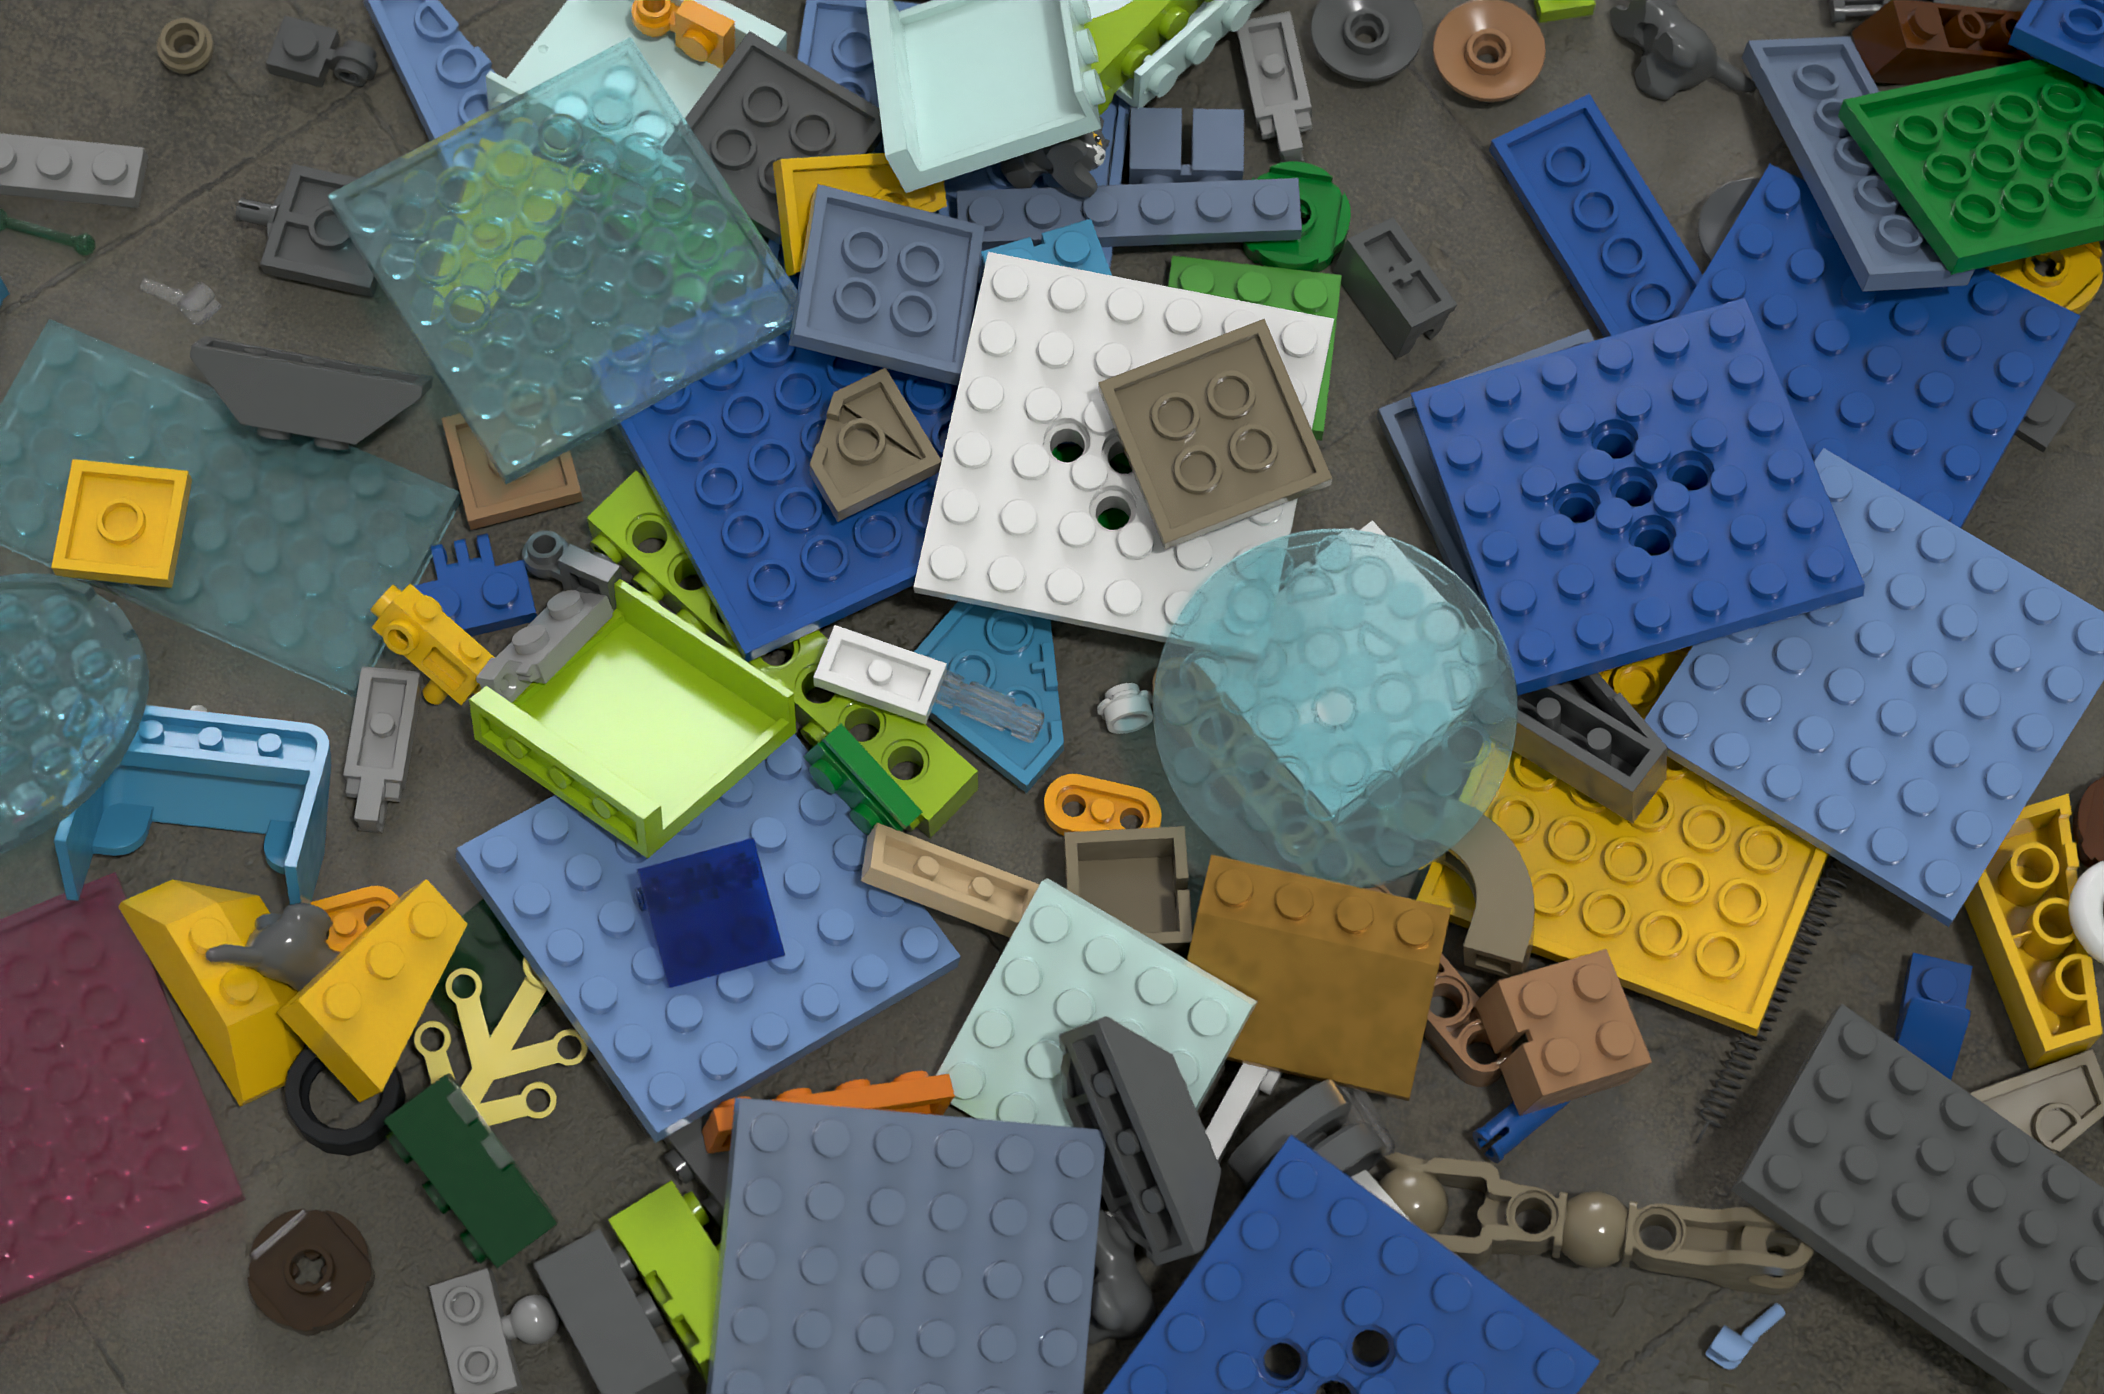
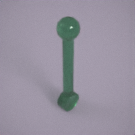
M0 208V231L8 228L74 247V250L80 255L87 256L95 250V239L88 233H81L77 236L8 217L6 212Z

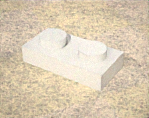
M834 625L813 677L814 686L926 724L946 675L947 663Z

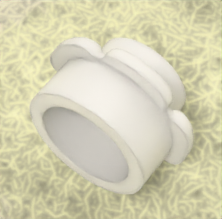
M1119 684L1110 688L1105 693V699L1098 705L1097 712L1106 721L1110 732L1116 734L1134 732L1152 722L1153 714L1150 704L1152 703L1153 696L1150 691H1140L1137 684Z

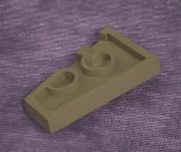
M2093 1049L1970 1093L2053 1153L2062 1151L2104 1116V1076Z

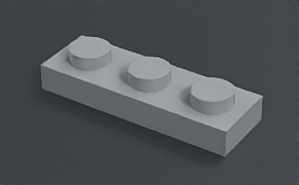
M0 133V194L139 208L148 155L143 147Z

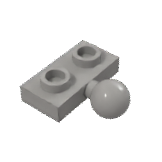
M488 1268L429 1286L455 1394H511L523 1390L511 1340L518 1338L524 1343L536 1345L552 1338L559 1326V1312L554 1303L542 1295H529L523 1297L514 1305L511 1314L504 1316L495 1275Z

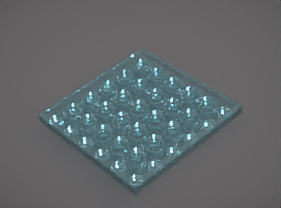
M631 37L328 194L329 205L505 484L516 480L792 328L797 296L796 287Z

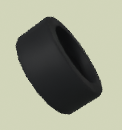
M309 1047L305 1048L299 1053L288 1070L284 1089L288 1115L305 1139L326 1153L345 1156L371 1151L387 1139L385 1135L391 1131L384 1122V1119L405 1104L406 1099L402 1076L397 1066L395 1065L381 1092L379 1106L372 1117L357 1127L349 1129L331 1128L318 1120L312 1112L309 1100L313 1081L327 1066Z

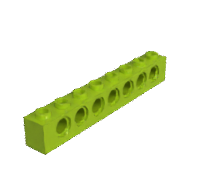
M635 470L587 517L593 539L590 542L591 548L594 552L608 556L616 564L620 563L634 576L631 582L638 591L651 594L658 602L660 600L663 601L676 613V616L682 620L694 622L705 635L723 647L732 648L739 652L726 626L721 623L722 619L705 587L703 586L697 590H685L679 586L685 577L697 574L648 481ZM649 538H659L666 542L662 549L654 553H644L637 549L644 540ZM819 630L777 648L788 650L793 654L792 658L783 665L774 666L767 664L763 661L766 654L748 662L769 677L781 679L794 692L795 717L803 726L800 730L801 734L812 747L840 723L848 731L859 724H870L879 730L873 739L859 743L923 811L905 828L906 830L912 832L917 827L930 839L978 790V770L925 724L836 693L831 700L821 704L810 702L805 698L806 694L816 687L814 686L813 677L829 640ZM906 761L916 763L922 769L917 777L910 780H901L891 774L894 766Z

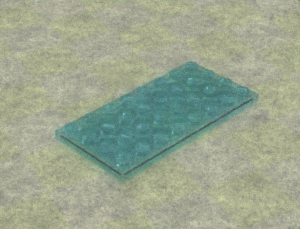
M51 319L48 320L0 404V546L51 567L72 459L186 470L192 478V484L172 588L89 579L79 580L353 698L357 697L362 666L374 667L386 645L383 637L371 628L378 620V617L370 611L371 608L393 584L401 591L410 583L413 586L418 585L432 558L431 547L439 545L462 498L460 492L350 445L345 450L323 448L314 444L315 437L293 433L292 438L286 440L262 437L257 434V427L240 424L212 387Z

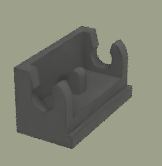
M1393 217L1347 239L1333 269L1334 274L1342 275V286L1396 359L1408 354L1416 344V339L1423 333L1426 334L1429 340L1433 339L1443 328L1449 314L1455 311L1457 303Z

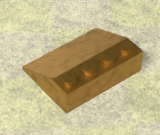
M1211 855L1187 961L1257 1001L1226 1060L1322 1082L1327 1079L1334 1080L1340 1086L1409 1101L1451 908Z

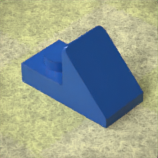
M1912 953L1908 960L1894 1040L1951 1080L1971 1015V1010L1966 1009L1965 1006L1972 966Z

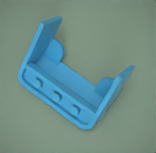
M119 703L104 708L94 717L54 838L66 899L79 901L93 854L120 856L131 853L145 842L151 823L161 822L266 834L264 840L266 862L273 870L286 876L290 905L296 903L311 904L325 853L331 772V752L327 734L318 726L303 722L130 703Z

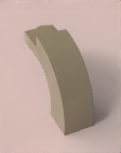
M1450 798L1446 800L1441 819L1434 818L1429 810L1415 804L1400 803L1398 807L1382 803L1375 824L1378 846L1443 864L1456 872L1470 888L1476 907L1463 946L1464 965L1507 978L1525 973L1533 947L1534 894L1527 867L1511 839L1487 816L1462 802Z

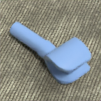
M1775 1303L1747 1326L1742 1335H1739L1724 1324L1705 1352V1355L1725 1369H1735L1747 1355L1753 1344L1758 1341L1759 1337L1785 1316L1784 1309Z

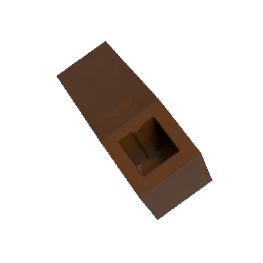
M1890 0L1852 31L1855 46L1873 81L1880 83L1912 85L2035 59L2027 52L2008 44L2013 30L2022 16L2020 11L1915 0Z

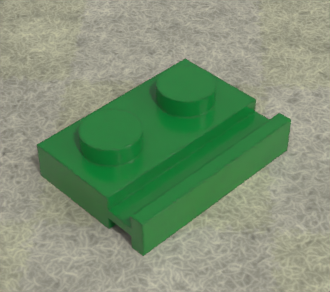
M842 723L803 756L811 765L809 771L813 779L825 791L831 794L836 792L852 809L850 816L853 822L867 836L876 823L902 831L923 812Z

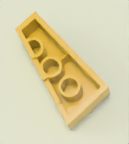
M2069 793L2023 808L1964 902L2030 1070L2088 1051L2103 1034L2092 957L2088 956V953L2075 936L2068 912L2070 894L2078 880L2076 870L2079 867L2076 843L2072 842L2069 817L2072 814Z

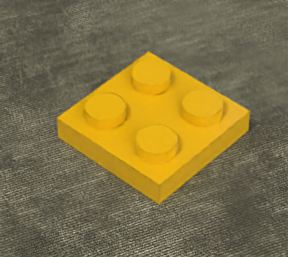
M72 459L51 565L54 574L59 577L172 588L192 484L189 472L186 470Z

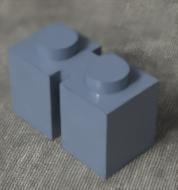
M1131 107L1129 184L1243 180L1244 110L1193 109L1191 165H1181L1182 108L1138 109Z

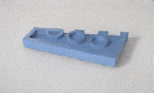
M363 0L450 184L466 179L472 158L481 140L528 156L553 149L541 136L520 125L514 126L503 122L494 112L488 109L486 75L490 71L494 72L491 68V61L478 46L474 48L459 31L458 22L439 0Z

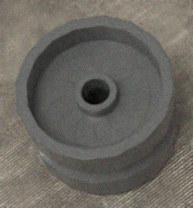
M1327 1079L1295 1097L1255 1129L1231 1155L1228 1166L1247 1189H1251L1288 1137L1293 1134L1351 1177L1364 1170L1369 1172L1385 1154L1387 1145L1369 1123H1353L1340 1129L1348 1120L1352 1102L1334 1080Z

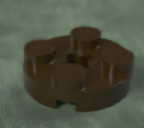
M298 1209L283 1213L262 1229L253 1242L250 1252L252 1258L249 1265L248 1287L254 1302L273 1323L305 1336H313L322 1331L332 1330L352 1318L362 1307L375 1280L371 1251L365 1238L350 1220L337 1212L328 1210L323 1212L319 1210L306 1211L305 1209ZM305 1256L312 1262L319 1260L321 1257L326 1260V1265L321 1270L324 1277L315 1285L310 1281L303 1285L295 1281L301 1273L297 1263Z

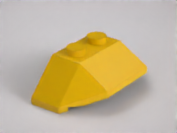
M172 879L121 901L118 908L239 1106L241 1107L285 1086L288 1070L299 1053L303 1051L305 1043L277 1012L298 991L286 983L264 977L252 967L210 962L205 957L208 949L222 944L245 947L249 936L255 930V920L261 915L271 914L259 895Z

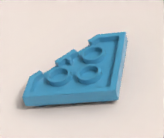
M958 601L914 651L923 656L947 663V672L929 718L1025 793H1028L1064 751L1050 619Z

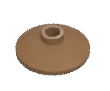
M1472 0L1453 9L1441 21L1434 37L1433 57L1439 74L1452 89L1474 100L1496 102L1516 97L1526 91L1536 81L1545 60V41L1538 24L1520 7L1503 0ZM1483 54H1489L1497 62L1484 63L1478 57Z

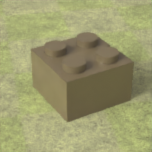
M1185 826L1064 832L1066 889L1187 960L1192 940L1190 892L1187 890L1189 877Z

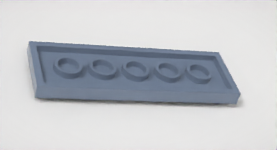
M1850 36L1749 40L1742 59L1862 291L1968 285L1974 270L1950 274L1838 118V113L1844 99L1879 92Z

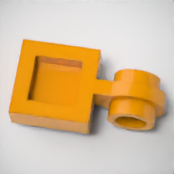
M635 0L631 9L632 22L639 31L649 37H660L669 30L675 32L676 46L694 60L707 61L722 69L735 51V21L694 0H684L680 7L670 0Z

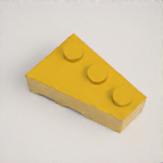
M425 879L400 896L277 1013L361 1103L383 1091L468 924L435 887Z

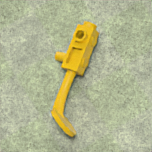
M411 583L403 591L393 584L371 608L370 611L378 617V620L371 628L383 637L385 644L391 651L405 656L431 679L423 688V696L429 703L439 705L449 695L459 705H462L473 693L476 694L482 689L480 683H477L476 677L490 658L495 657L449 618L434 598L423 595Z

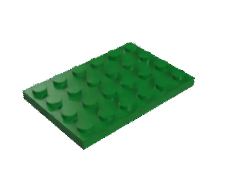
M2033 59L1843 100L1838 118L1951 275L2104 240L2103 87L2086 82L2079 76L2049 62Z

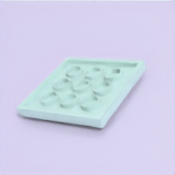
M1047 878L1041 881L936 1075H950L955 1094L951 1104L974 1118L1074 1127L1062 1099L1061 1063L1064 1052L1060 1049L1059 1035L1107 1016L1173 1054L1197 1111L1255 1008L1257 1001Z

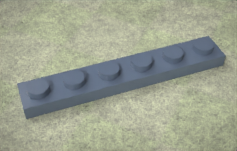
M1298 178L1098 186L1097 191L1091 197H1079L1068 192L1063 187L957 191L958 219L985 226L982 251L1031 237L1034 246L1041 245V233L1090 218L1101 247L1301 240L1302 225Z

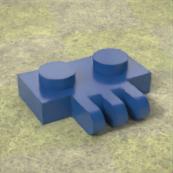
M488 533L476 536L477 549L481 555L478 558L470 559L465 538L454 541L458 562L448 564L447 552L443 544L431 546L438 580L414 585V587L423 595L434 598L441 605L443 612L471 637L531 623L537 617L524 560L496 566Z

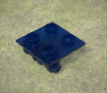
M754 837L636 869L641 887L635 888L636 900L642 912L648 911L668 988L785 956Z

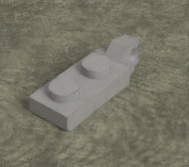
M1291 12L1248 19L1236 32L1257 129L1260 128L1262 140L1276 137L1281 162H1304L1300 132L1312 130V107Z
M576 590L562 591L553 596L548 601L547 607L527 627L519 630L513 636L512 642L495 658H490L476 677L477 683H480L481 688L488 686L511 703L532 682L546 684L613 616L612 613L614 611L608 597L600 594L582 593Z
M365 666L361 668L343 774L347 783V797L357 798L354 821L358 822L359 831L383 833L388 801L400 802L402 789H406L423 685L421 672Z

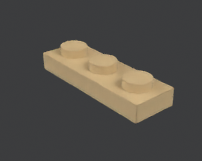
M876 823L867 837L861 882L1010 938L1040 885L880 823Z

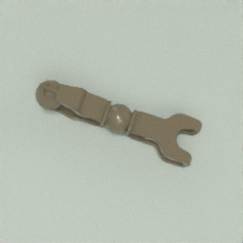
M1395 1152L1383 1157L1391 1172L1387 1173L1378 1182L1381 1188L1411 1222L1473 1267H1479L1487 1263L1491 1254L1540 1255L1548 1250H1552V1257L1560 1258V1252L1562 1251L1574 1263L1589 1269L1605 1268L1622 1259V1267H1629L1630 1261H1633L1640 1268L1651 1272L1702 1279L1736 1291L1783 1295L1793 1291L1803 1278L1806 1265L1814 1252L1813 1248L1796 1236H1794L1796 1238L1794 1239L1791 1236L1776 1233V1230H1787L1753 1207L1705 1209L1669 1204H1650L1642 1209H1637L1638 1202L1630 1201L1627 1208L1616 1197L1601 1191L1583 1192L1567 1200L1568 1193L1560 1192L1559 1198H1555L1548 1191L1537 1187L1500 1180L1498 1169L1491 1163L1439 1157L1425 1160ZM1443 1185L1481 1191L1485 1194V1202L1477 1212V1219L1482 1228L1480 1236L1473 1238L1436 1234L1444 1226L1449 1212L1448 1195ZM1535 1209L1541 1211L1547 1217L1550 1226L1539 1234H1530L1519 1228L1515 1218L1525 1210ZM1657 1225L1663 1227L1672 1236L1673 1244L1664 1250L1650 1249L1643 1244L1640 1232L1648 1226ZM1776 1251L1781 1253L1784 1257L1776 1254H1770L1768 1252ZM1768 1275H1781L1782 1277L1773 1278Z

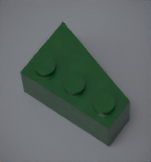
M450 1073L444 1075L384 1119V1122L391 1129L385 1136L392 1147L407 1165L414 1160L429 1179L422 1186L434 1204L443 1214L452 1209L466 1227L459 1234V1237L479 1264H482L489 1258L496 1268H499L558 1224L556 1216Z

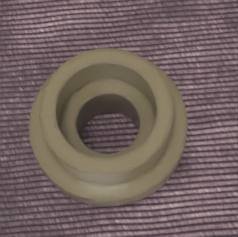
M179 18L169 22L161 31L157 41V52L162 63L171 71L183 74L192 73L202 69L211 60L214 53V42L211 33L203 24L192 19ZM185 44L195 45L189 52L177 53L179 48Z

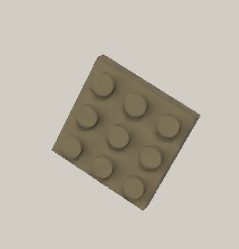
M1265 318L1098 382L1099 392L1165 550L1332 485V476Z

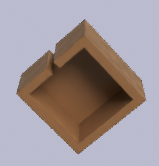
M1607 949L1499 980L1475 1003L1495 1054L1506 1051L1524 1033L1529 1041L1522 1044L1500 1064L1519 1116L1626 1084L1652 1063Z

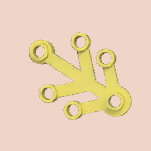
M525 957L523 959V969L526 978L491 1037L489 1036L479 997L483 989L482 979L479 974L469 968H460L448 976L445 984L448 997L456 1003L472 1069L461 1089L489 1126L525 1116L536 1119L545 1118L553 1112L557 1103L555 1090L549 1084L541 1081L530 1083L520 1095L480 1103L493 1080L556 1063L566 1066L576 1065L585 1058L588 1046L575 1029H565L557 1033L552 1040L512 1050L547 990ZM459 975H469L476 983L475 992L469 998H460L453 992V981ZM439 1021L423 1023L418 1027L414 1035L415 1047L425 1057L431 1084L448 1073L455 1079L447 1054L452 1041L451 1032L445 1024ZM429 1027L438 1028L444 1034V1044L437 1051L427 1050L422 1045V1033ZM572 1035L579 1039L581 1052L576 1058L566 1059L559 1054L558 1042L565 1036ZM536 1088L544 1089L550 1096L549 1107L541 1112L533 1111L527 1105L528 1093Z

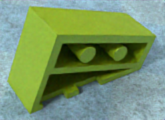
M670 1181L611 1217L608 1221L618 1241L623 1245L645 1285L706 1384H708L721 1243L714 1246L702 1228L710 1220L694 1193L689 1191L682 1196L673 1181Z

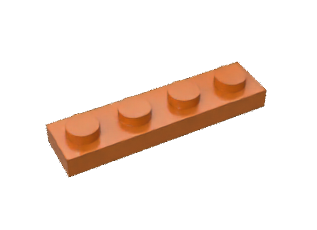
M912 1071L896 1077L893 1082L871 1085L869 1080L858 1079L845 1082L836 1087L834 1091L814 1094L809 1088L792 1089L781 1093L772 1101L943 1115L955 1094L949 1074L929 1076L926 1071ZM735 1098L723 1101L717 1108H713L702 1130L707 1154L730 1151Z

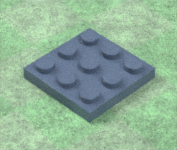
M818 184L812 195L789 345L958 386L970 336L985 226Z

